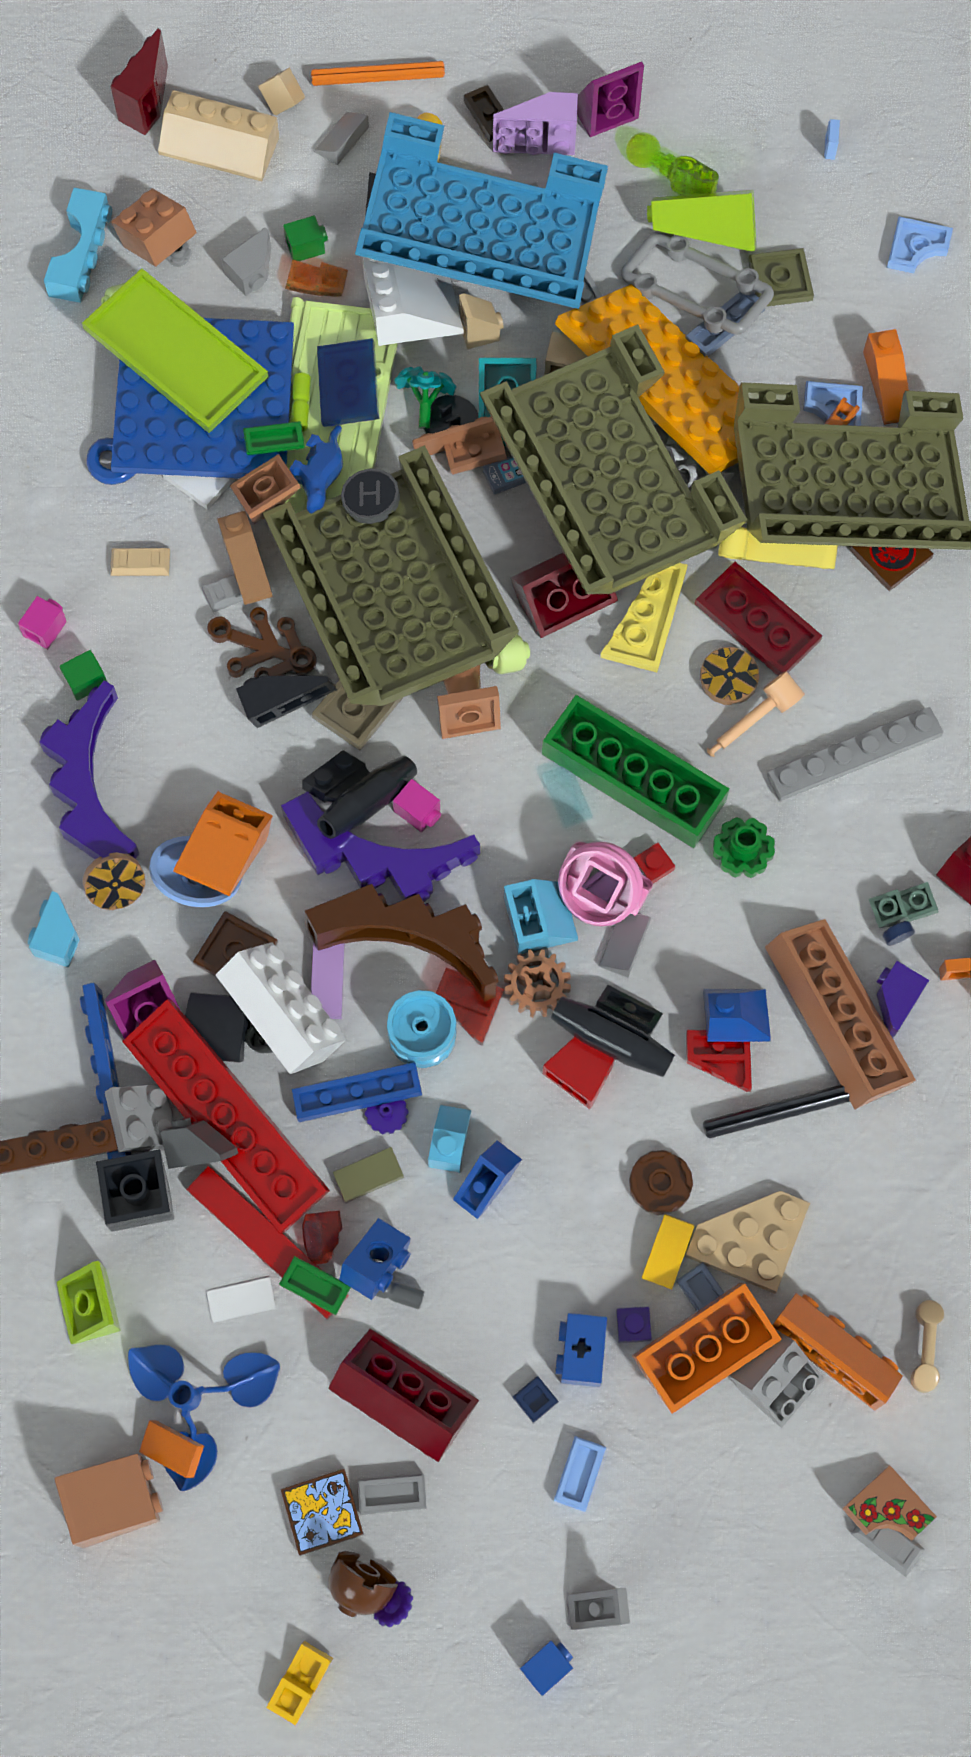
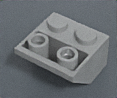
M776 1330L782 1340L733 1372L729 1377L750 1401L782 1428L824 1378L798 1344L790 1337Z

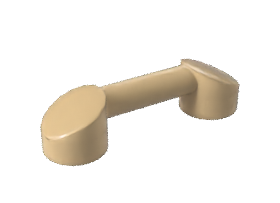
M933 1300L923 1301L916 1309V1319L924 1326L921 1365L912 1372L910 1380L914 1389L921 1393H928L935 1389L940 1380L938 1369L934 1366L937 1324L943 1320L944 1310L939 1303Z

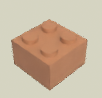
M153 188L145 192L136 202L124 209L120 215L111 221L123 247L155 267L197 233L186 208Z

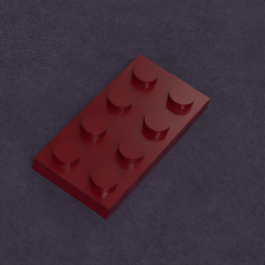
M736 561L695 599V605L778 676L785 671L789 673L823 637L822 634Z

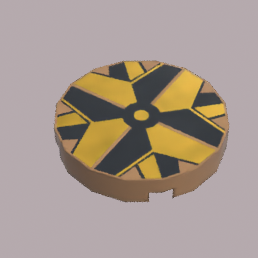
M735 647L720 648L710 653L702 664L700 670L702 688L705 694L715 702L723 705L742 703L747 701L757 688L759 668L754 658L746 651Z
M116 852L110 853V856L95 859L86 868L83 876L86 896L92 904L101 909L116 910L125 908L140 897L145 887V874L139 862L128 854Z

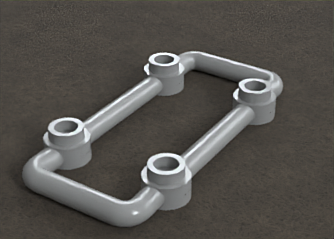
M661 233L650 235L621 269L623 280L640 290L642 296L647 299L656 296L704 320L706 329L715 334L723 330L735 335L744 333L774 296L772 287L759 280L756 270L745 268L739 271L689 247V240L678 235L668 237ZM659 244L667 248L669 257L674 261L679 262L688 258L736 281L737 288L742 294L750 295L757 291L762 295L738 323L727 319L723 308L711 307L706 309L657 285V279L653 274L643 273L637 275L633 271L655 245Z

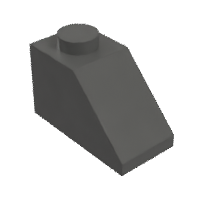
M190 1117L171 1121L172 1127L160 1131L168 1169L219 1162L238 1154L237 1147L204 1120L191 1122Z

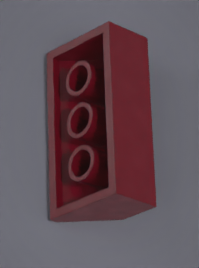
M371 1328L341 1362L328 1387L330 1391L341 1399L347 1401L437 1462L441 1460L479 1402L477 1398Z

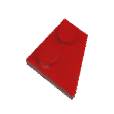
M706 1030L686 1031L687 1064L741 1090L751 1092L750 1042H707Z

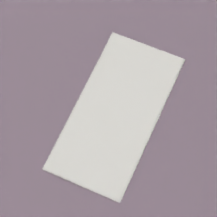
M270 1277L206 1291L212 1323L276 1309Z

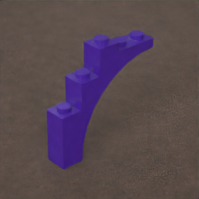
M105 680L99 687L96 686L91 690L83 707L75 710L70 716L68 725L57 719L52 726H48L43 731L39 743L46 755L63 766L52 774L49 783L53 795L73 808L72 811H67L60 821L59 829L63 838L94 859L110 856V853L116 852L128 854L136 859L140 854L136 843L121 832L105 813L98 799L94 783L93 758L97 737L107 714L118 699L114 686Z
M308 791L281 805L283 817L317 875L324 872L326 874L332 873L345 861L360 888L373 884L376 889L384 884L386 878L389 877L402 900L419 894L423 902H426L430 898V894L433 893L432 880L440 881L446 878L452 869L460 865L462 867L468 866L475 862L478 855H480V843L474 834L452 844L425 849H401L383 846L359 838L349 831L329 839L321 833L317 825V820L324 812Z

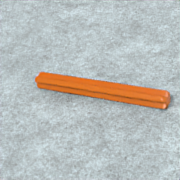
M443 61L311 70V80L314 86L443 78L445 75Z

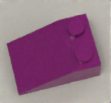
M642 61L592 80L578 94L577 116L590 138L639 119L644 73Z

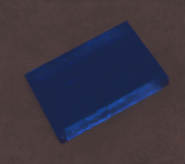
M373 338L317 346L321 423L323 427L380 419L375 343Z

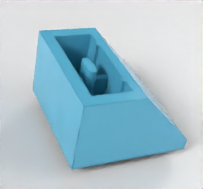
M532 879L504 886L503 898L518 955L528 953V950L537 951L578 941L572 914L560 897L557 881Z

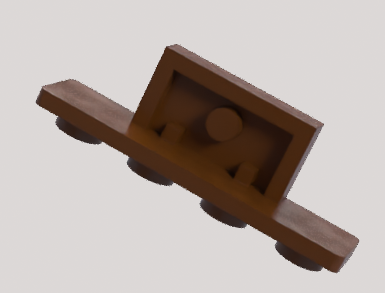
M111 1119L83 1125L67 1124L59 1127L58 1130L48 1132L46 1130H37L28 1133L27 1136L0 1141V1174L118 1151Z

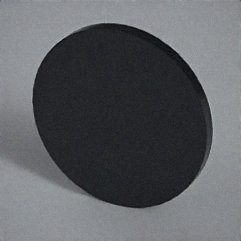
M440 396L431 404L430 429L423 430L425 434H434L447 430L454 425L461 426L478 419V412L469 400L461 396Z

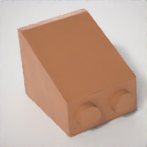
M139 1454L54 1478L71 1541L75 1546L86 1548L160 1522L158 1513L163 1512V1506L158 1492L152 1493L149 1480L154 1479L149 1460L143 1461L142 1456Z

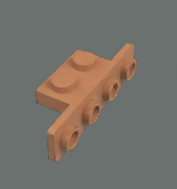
M480 417L474 422L461 426L454 425L447 430L434 434L427 433L412 440L414 449L425 445L430 455L445 451L452 475L507 459L501 434L492 417Z

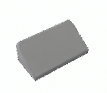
M346 112L315 149V152L338 165L369 128L368 116L360 113Z
M630 913L624 920L617 923L600 967L629 978L651 917L642 914L634 916Z

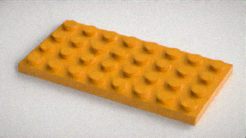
M630 284L581 305L579 309L574 308L558 315L555 325L587 356L610 347L612 335L638 324L665 372L664 376L638 397L646 413L709 474L718 470L722 472L738 463L734 420L739 385L708 356H704L700 352L698 345L689 342L679 327L673 324L658 307L642 296L640 290Z

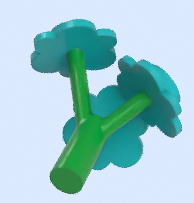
M420 366L415 368L407 367L394 379L397 389L411 388L420 404L418 426L420 429H430L431 404L440 392L454 395L457 388L452 378L447 374L423 371ZM418 387H420V388L422 389V395H421V393H420ZM435 388L428 398V389Z

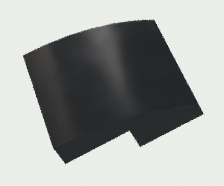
M191 992L185 1012L186 1018L222 1061L243 1062L245 1031L250 1028V1020L229 995Z

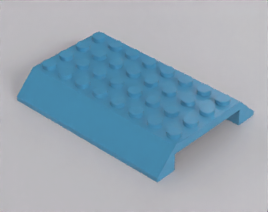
M390 112L376 176L355 255L579 309L591 241L608 166L554 153L546 188L544 189L437 162L445 125Z

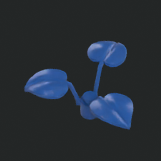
M152 1345L129 1349V1370L135 1387L140 1394L152 1401H162L168 1397L173 1406L182 1410L181 1415L185 1418L190 1428V1434L183 1431L179 1433L204 1445L194 1478H185L165 1467L180 1491L190 1490L203 1482L213 1470L217 1460L218 1450L215 1439L207 1433L197 1434L196 1426L190 1415V1411L199 1406L202 1394L231 1391L232 1398L237 1404L248 1408L259 1406L270 1397L274 1390L280 1371V1363L276 1359L262 1353H243L237 1355L225 1365L223 1370L224 1378L229 1385L197 1387L187 1381H178L184 1373V1362L176 1349L167 1345Z

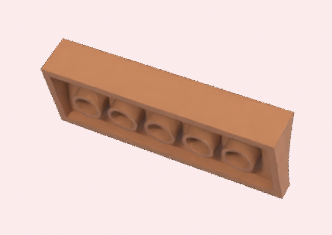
M826 919L782 932L765 946L839 1083L845 1087V1092L849 1093V1101L854 1110L909 1086L916 1081Z

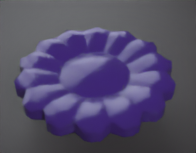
M399 1100L367 1107L365 1111L367 1124L372 1126L373 1131H379L382 1135L386 1133L393 1134L395 1130H401L402 1125L407 1122L406 1116L409 1113L406 1108V1102Z
M396 1581L395 1584H398L386 1607L378 1613H374V1619L381 1626L386 1625L390 1628L394 1624L399 1625L403 1619L407 1618L408 1612L412 1609L413 1595L410 1594L411 1588L406 1586V1583L403 1581Z

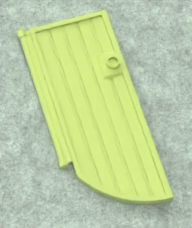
M294 297L291 303L292 310L289 322H294L289 423L291 422L294 375L296 373H307L311 376L310 399L308 402V429L303 432L305 448L288 451L287 467L290 470L295 460L307 465L306 457L311 447L306 446V443L311 435H318L323 442L328 443L330 433L337 425H340L342 431L337 438V443L341 449L343 467L340 475L326 490L327 501L341 495L343 485L350 476L358 471L369 468L374 469L398 343L378 345L371 308L313 301L304 302L303 299ZM299 484L301 488L285 502L291 503L295 513L303 511L307 507V496L301 484Z

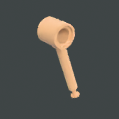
M787 671L781 673L763 688L768 698L716 740V745L711 749L707 748L709 756L715 757L714 753L720 748L725 749L774 707L783 713L805 695Z

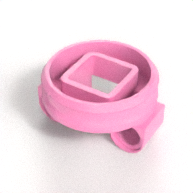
M576 842L571 846L559 870L558 888L564 905L577 919L593 926L602 927L617 924L630 913L636 916L653 887L651 880L641 874L639 866L633 857L621 847L608 842ZM594 867L619 881L609 903L582 888Z

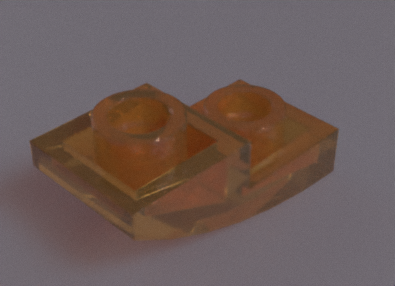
M292 260L285 289L317 296H342L348 270L321 262L320 267Z

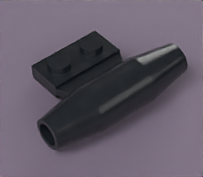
M342 750L302 780V789L306 792L308 791L324 803L327 801L333 802L317 820L321 833L325 837L333 839L362 825L392 802L408 782L417 775V767L409 757L401 756L369 772L366 763Z
M610 985L606 986L595 1007L562 996L551 1015L553 1021L588 1046L627 1066L660 1077L665 1076L675 1054L651 1037L663 1013Z

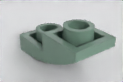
M928 882L900 892L896 889L869 899L879 928L890 927L903 921H914L939 913Z

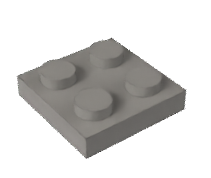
M157 1084L111 1087L105 1091L118 1152L164 1149L160 1131L172 1127L171 1121H174L169 1099Z

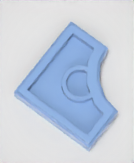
M899 216L887 268L914 274L917 266L925 259L934 256H947L953 228Z
M806 381L803 411L814 413L826 422L842 398L845 397L847 398V403L854 407L856 405L860 407L856 416L848 425L861 426L863 386ZM841 412L838 414V416L844 420L847 417Z

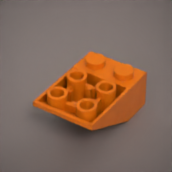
M217 791L201 815L173 872L230 896L267 841L273 815Z

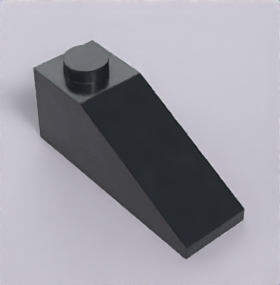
M261 676L246 680L242 686L236 688L248 720L256 728H259L337 691V688L328 676Z

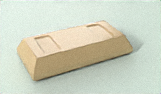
M112 548L111 576H169L170 548Z

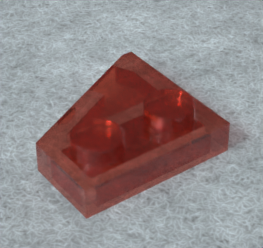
M446 967L436 994L446 999L453 1008L456 1022L478 1045L483 1046L504 994V988L496 986V997L484 1002L473 985L460 972Z

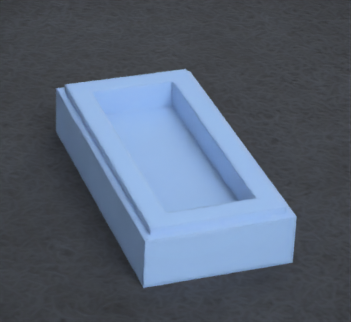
M577 1436L574 1437L554 1502L582 1512L586 1511L606 1450L605 1446Z

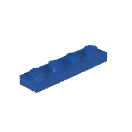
M414 1062L292 1089L297 1120L298 1122H304L422 1096L417 1066Z

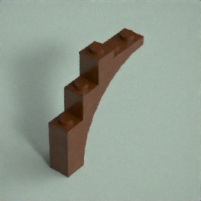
M370 884L304 911L305 927L318 951L343 943L359 941H386L412 946L433 954L454 967L473 985L484 1002L496 997V984L499 983V979L495 969L492 966L488 967L484 960V951L479 943V932L482 930V925L477 914H471L466 904L435 916L430 904H424L419 894L388 906L382 893L378 894L373 884Z

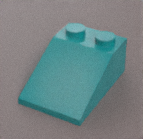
M479 358L478 418L491 417L480 397V392L506 381L512 390L537 379V358ZM502 438L503 445H504V446H507L506 443H505V441H504L503 438Z

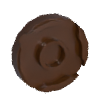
M665 1150L651 1151L641 1156L632 1168L629 1178L630 1193L636 1204L646 1212L656 1215L671 1214L682 1208L690 1197L693 1187L692 1172L687 1163L675 1154H671L672 1152Z

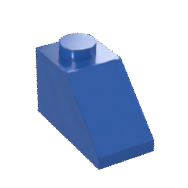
M497 1140L480 1155L454 1196L453 1201L478 1219L508 1183L522 1159Z

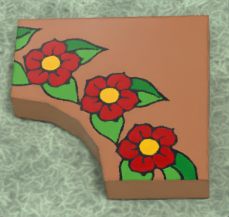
M890 1465L843 1508L845 1513L865 1535L875 1529L889 1528L901 1532L911 1541L937 1517Z

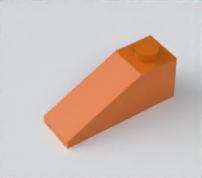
M892 329L869 333L863 353L884 425L898 423L903 394L905 391H909L904 355L897 330Z

